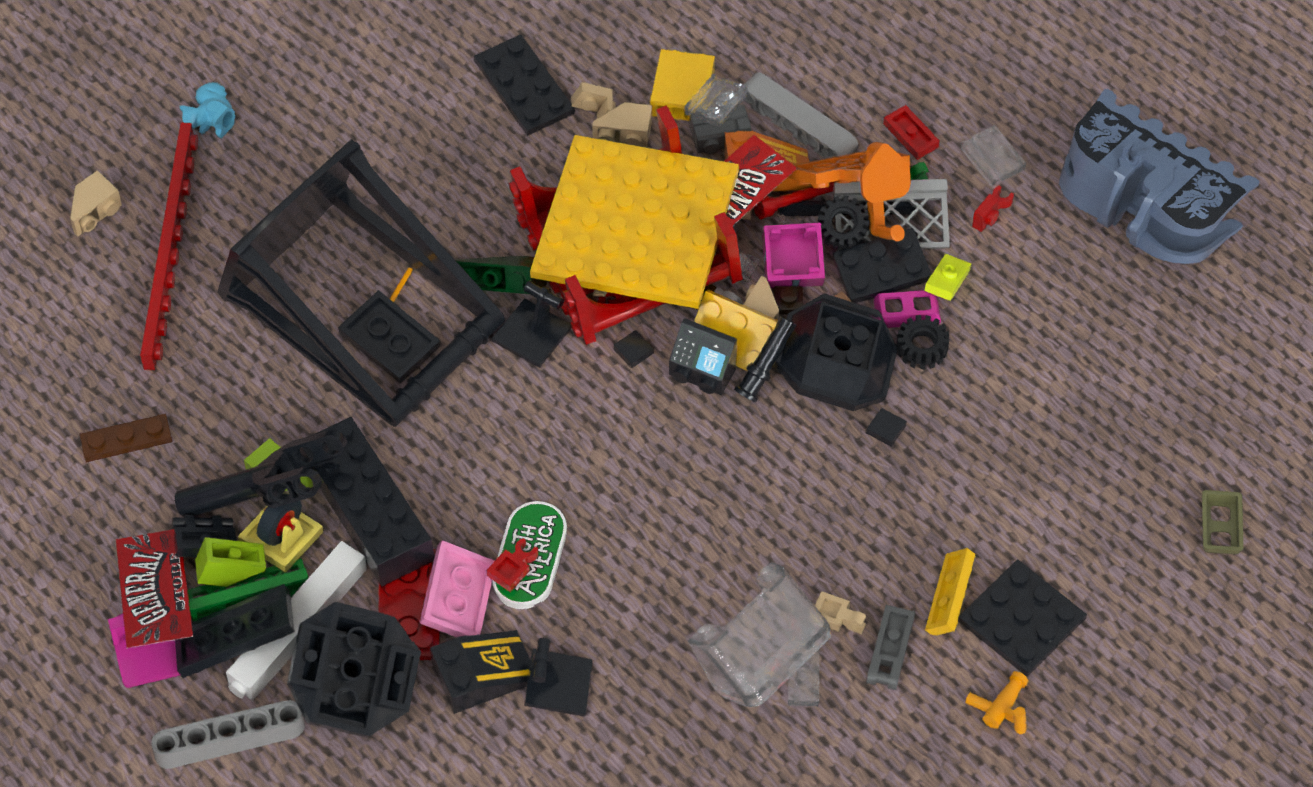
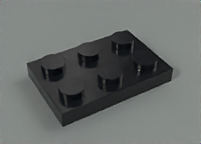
M913 228L904 230L905 236L899 242L878 238L833 252V260L847 296L853 303L873 299L879 293H893L928 281L932 274Z
M379 290L338 327L339 333L400 384L441 346L440 340Z

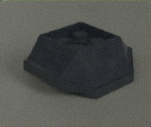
M824 293L787 315L786 318L797 326L788 338L773 367L779 374L784 376L797 394L850 411H856L885 400L898 348L879 310Z
M334 602L299 624L287 685L307 724L368 738L409 712L421 651L414 641H411L395 616ZM345 663L351 664L354 667V678L348 677L345 674Z

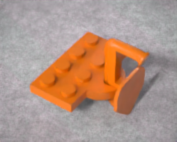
M872 142L866 151L794 165L797 169L787 178L797 180V184H812L813 188L829 187V182L834 181L837 183L860 181L861 194L867 201L869 230L871 234L875 237L896 242L904 238L905 231L900 225L885 226L884 201L901 198L909 191L911 184L910 155L898 153L886 143Z

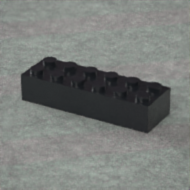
M349 417L317 432L337 430L347 439V447L338 459L310 467V469L315 470L321 476L322 485L320 490L360 553L365 556L366 563L380 585L384 586L433 562L435 555L430 536L353 418ZM331 439L325 440L326 446L329 449L339 450L337 442ZM307 447L300 448L303 456L307 458L314 457L311 449Z

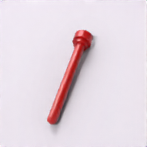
M829 182V187L813 188L811 186L776 198L767 195L753 207L754 212L761 220L772 217L778 208L833 192L834 182Z

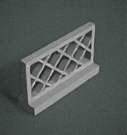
M947 179L911 180L910 189L905 196L884 201V206L888 209L884 213V217L891 212L902 222L900 225L902 228L905 225L909 229L913 228L917 239L924 241L919 242L921 249L950 248ZM834 182L833 199L836 196H839V199L849 196L848 199L853 200V198L857 199L859 205L860 203L867 202L861 194L860 182ZM929 200H941V211L935 217H932L922 208ZM901 201H908L916 208L907 218H904L894 209ZM867 203L864 205L865 212L867 211ZM918 211L930 221L921 232L909 222ZM842 213L835 216V230L844 233L849 227L853 229V219L848 220ZM940 217H942V225L937 221ZM841 220L846 224L843 228L841 226ZM934 224L942 231L943 242H931L924 234ZM870 230L867 231L863 241H872L869 237H867L871 233Z

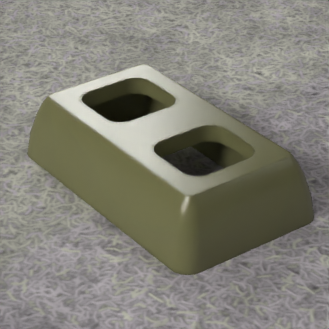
M1204 490L1202 492L1203 549L1205 552L1239 554L1243 550V504L1240 492ZM1211 507H1228L1230 509V520H1212ZM1213 532L1229 533L1231 536V546L1212 545L1211 534Z

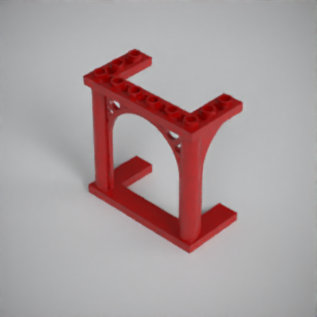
M667 105L656 109L663 147L658 150L682 154L678 125ZM519 166L510 170L512 182L508 183L514 197L512 201L518 213L516 217L522 230L528 229L530 234L527 235V239L531 249L535 251L538 248L557 187L550 188L533 184L525 177ZM725 212L714 216L718 240L715 251L717 255H714L705 287L729 277L732 284L743 280L737 234ZM576 275L566 278V284L549 281L554 294L560 293L564 299L561 308L565 316H570L572 320L570 324L576 338L582 336L586 345L596 341L595 333L666 304L607 292L605 296H599V300L595 302L587 297L594 290L582 289ZM612 296L615 298L614 300H608L609 304H606V297Z

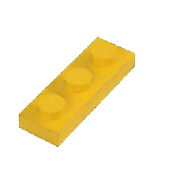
M968 548L945 555L925 631L931 635L936 636L955 631L975 558V553Z

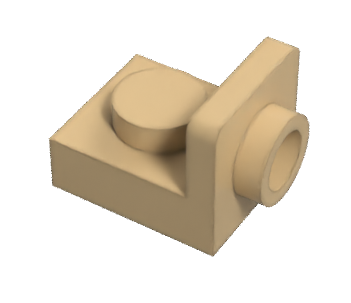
M581 82L571 97V106L597 112L598 119L615 108L612 89Z

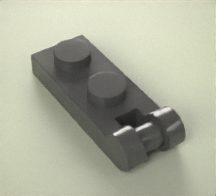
M889 605L885 606L867 676V684L876 685V683L888 685V689L897 690L915 618V611ZM880 665L892 667L891 673L879 671Z

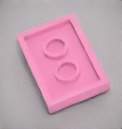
M442 540L436 548L419 623L454 637L480 635L492 579L487 576L486 570L493 564L494 560Z

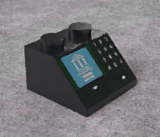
M684 318L669 359V375L680 383L689 382L694 384L707 394L716 393L722 396L736 370L737 339Z

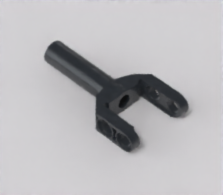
M327 430L291 441L273 452L256 467L178 490L174 500L176 509L183 517L185 514L197 516L261 496L263 497L264 504L272 509L313 497L321 487L322 479L318 472L310 469V467L338 459L347 447V439L337 430ZM331 439L337 442L339 450L329 449L326 446L325 440ZM307 447L311 449L314 457L307 458L303 456L300 448ZM300 477H309L313 480L315 486L312 488L304 486ZM285 489H288V495H282Z

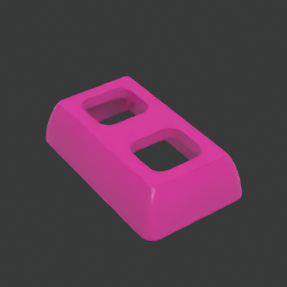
M924 290L879 293L874 297V308L879 310L887 328L900 327L903 322L906 324L907 319L910 317L915 321L916 315H921V320H925L926 315L931 316L930 321L933 322L937 318L941 323L937 296ZM928 297L931 309L916 310L913 299ZM900 299L903 310L901 312H887L885 300Z

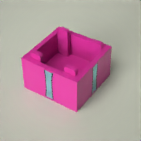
M821 223L764 226L762 232L764 270L770 288L772 289L774 286H823L825 270Z

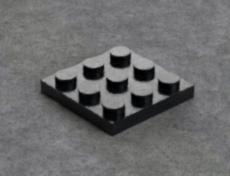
M1017 559L959 615L958 622L1028 677L1086 619L1087 614Z

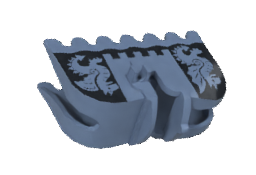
M1104 89L1095 104L1076 125L1069 154L1066 156L1059 179L1063 195L1079 209L1098 218L1097 222L1107 228L1111 225L1116 226L1126 211L1134 215L1135 218L1128 224L1125 232L1127 238H1129V243L1155 258L1181 264L1199 263L1205 260L1243 227L1242 223L1235 219H1228L1226 221H1222V219L1244 196L1259 186V180L1250 175L1241 178L1235 177L1233 175L1234 166L1230 162H1210L1211 154L1207 148H1187L1185 146L1187 142L1186 136L1181 133L1164 134L1162 132L1163 123L1156 118L1146 121L1140 120L1138 117L1140 110L1137 106L1127 104L1123 107L1117 106L1115 104L1116 94L1109 89Z

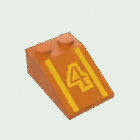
M754 131L725 132V159L749 138L756 135L791 164L796 165L809 162L807 149ZM786 178L771 192L802 190L811 187L812 184H797V180Z

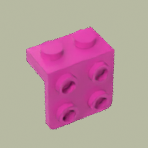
M123 614L108 619L122 682L126 688L180 676L177 671L175 640L126 649Z

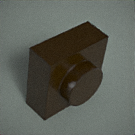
M774 286V298L779 309V315H788L790 312L803 306V286Z

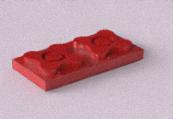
M433 562L384 586H381L379 583L378 612L395 616L411 641H414L420 649L419 660H431L430 647L440 644V631L419 623Z

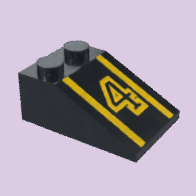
M517 630L457 637L430 647L432 665L454 714L527 687L530 658Z

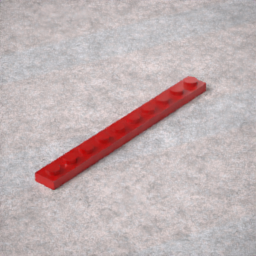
M180 123L140 353L144 370H155L157 360H162L163 344L160 343L161 336H166L167 320L164 319L165 312H170L171 296L168 295L169 289H174L175 272H172L173 265H178L179 249L176 248L177 242H182L183 226L180 225L181 219H186L187 204L184 202V198L189 196L191 191V182L188 179V174H193L195 166L194 157L191 156L192 151H197L198 135L193 133L192 123Z

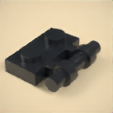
M191 514L172 518L176 557H197L205 537L237 541L235 527H233V518H221V515H211V518H195Z

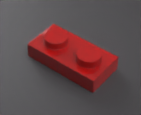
M906 105L884 117L883 124L916 160L939 148L940 140Z

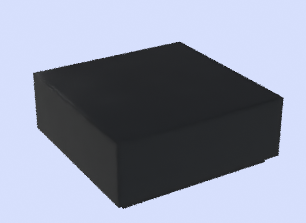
M637 330L613 345V350L631 369L654 354V348Z
M881 408L867 427L866 434L892 447L906 427L907 421Z

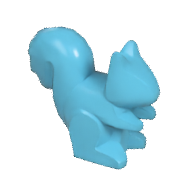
M215 82L206 83L199 87L196 91L195 99L200 106L197 108L180 106L183 123H192L193 129L200 126V134H204L213 126L216 128L217 137L222 138L232 128L235 121V112L230 102L225 98L227 94L225 88Z

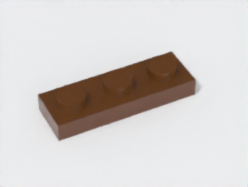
M166 414L79 434L86 463L173 442Z

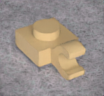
M822 591L810 615V622L835 631H839L841 625H844L847 629L862 634L866 626L864 622L866 615L858 611L849 610L850 601Z

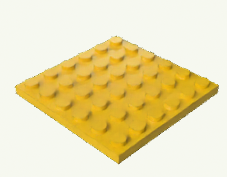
M574 135L530 269L531 278L566 284V278L576 275L583 288L699 309L718 244L714 216L723 212L727 214L739 173V164Z

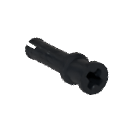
M780 316L754 363L751 362L746 367L748 371L740 385L735 386L734 390L753 402H757V394L764 382L769 381L771 378L770 370L797 326L794 322Z

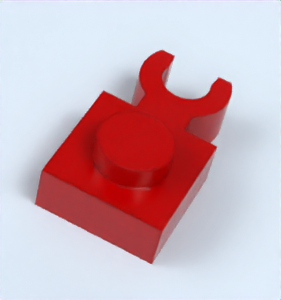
M520 539L515 545V552L512 554L505 550L486 570L487 576L511 592L529 573V565L526 563H531L537 559L538 548L535 546L530 552H524L522 550L526 547V539Z

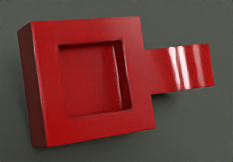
M1000 185L995 187L993 194H989L975 210L972 227L982 232L987 225L993 226L999 217L1000 212L997 210L1010 207L1013 203L1014 193L1011 192L1008 197L1002 198L1000 197L1002 187Z

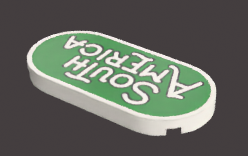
M541 501L525 503L516 508L508 519L498 557L505 550L513 554L516 543L522 538L526 539V547L522 551L530 552L535 546L538 548L537 559L531 563H526L529 565V573L511 592L492 580L496 595L505 605L511 608L528 609L534 607L535 604L543 602L552 590L567 535L565 517L552 504Z

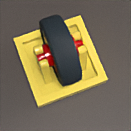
M300 501L273 509L266 506L240 533L238 541L264 544L265 560L286 573L321 536L323 526L301 512L302 504Z

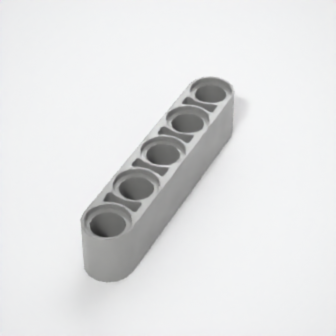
M755 73L737 91V95L742 102L746 101L751 105L750 108L762 116L766 115L771 118V122L784 131L787 129L793 133L792 136L803 144H809L815 148L813 151L825 159L854 153L859 147L857 139L849 131L763 73Z
M285 700L161 730L153 736L151 746L157 764L162 768L170 769L293 739L303 732L305 728L304 717L295 701ZM287 718H296L291 722L284 721ZM258 725L265 726L262 729H253L255 726ZM228 732H233V733H234L232 736H229V737H224V736H223L224 734H226V733H228ZM196 740H204L200 744H192ZM166 747H172L170 751H162Z

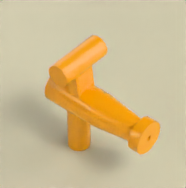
M1014 671L1011 674L1010 682L1002 689L993 702L971 692L967 695L965 703L986 712L983 716V722L990 728H999L1003 720L1007 719L1014 724L1016 733L1024 734L1026 732V710L1023 707L1011 709L1021 688H1025L1028 684V678L1021 672Z

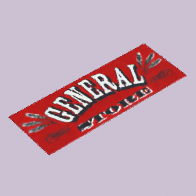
M756 135L749 138L724 160V162L739 164V173L726 214L731 225L733 226L797 169V167Z
M174 529L116 539L126 649L193 637L183 557H176Z

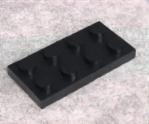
M521 34L474 55V62L527 136L575 114V108L571 106V102Z
M285 583L191 622L193 637L175 640L177 671L181 677L185 678L199 673L204 669L294 633L290 591Z

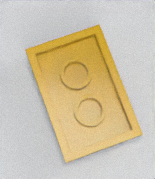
M707 290L704 293L694 322L736 338V366L748 371L746 367L751 362L754 363L778 320Z

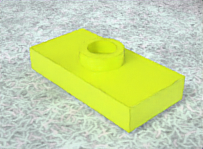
M945 254L926 282L924 291L951 301L968 275L972 263Z

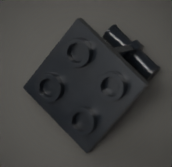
M529 280L524 287V292L536 297L537 303L534 304L524 298L492 337V342L540 368L572 327L567 321L550 313V305L559 310L564 303V299L551 293L550 288L546 286L542 288Z
M539 638L537 649L533 648L531 652L524 706L585 717L593 659L550 652L551 641L547 638Z

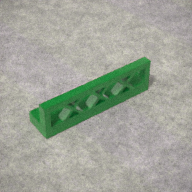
M302 558L298 559L289 569L298 568V570L285 573L276 566H271L259 574L230 585L237 586L230 589L215 585H202L188 589L192 620L196 621L284 583L290 591V597H292L309 578ZM263 577L266 578V579H263V580L256 581V579H259V578H263ZM201 594H207V595H204V596L197 597V598H194V599H193L194 596L201 595Z

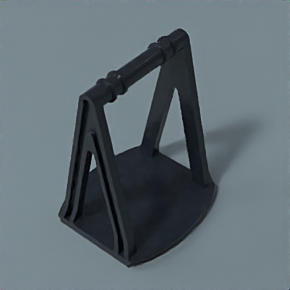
M352 139L230 249L217 291L224 301H229L250 312L393 427L398 426L412 411L416 412L423 400L427 401L430 399V394L470 355H475L477 348L481 344H486L488 337L505 322V316L372 169L360 145ZM350 173L413 242L356 198L347 186ZM332 205L336 206L476 316L473 321H468L465 324L466 328L462 332L455 333L454 339L415 377H410L407 380V385L403 388H398L395 393L396 395L392 399L269 266L297 241ZM256 278L304 332L246 285Z

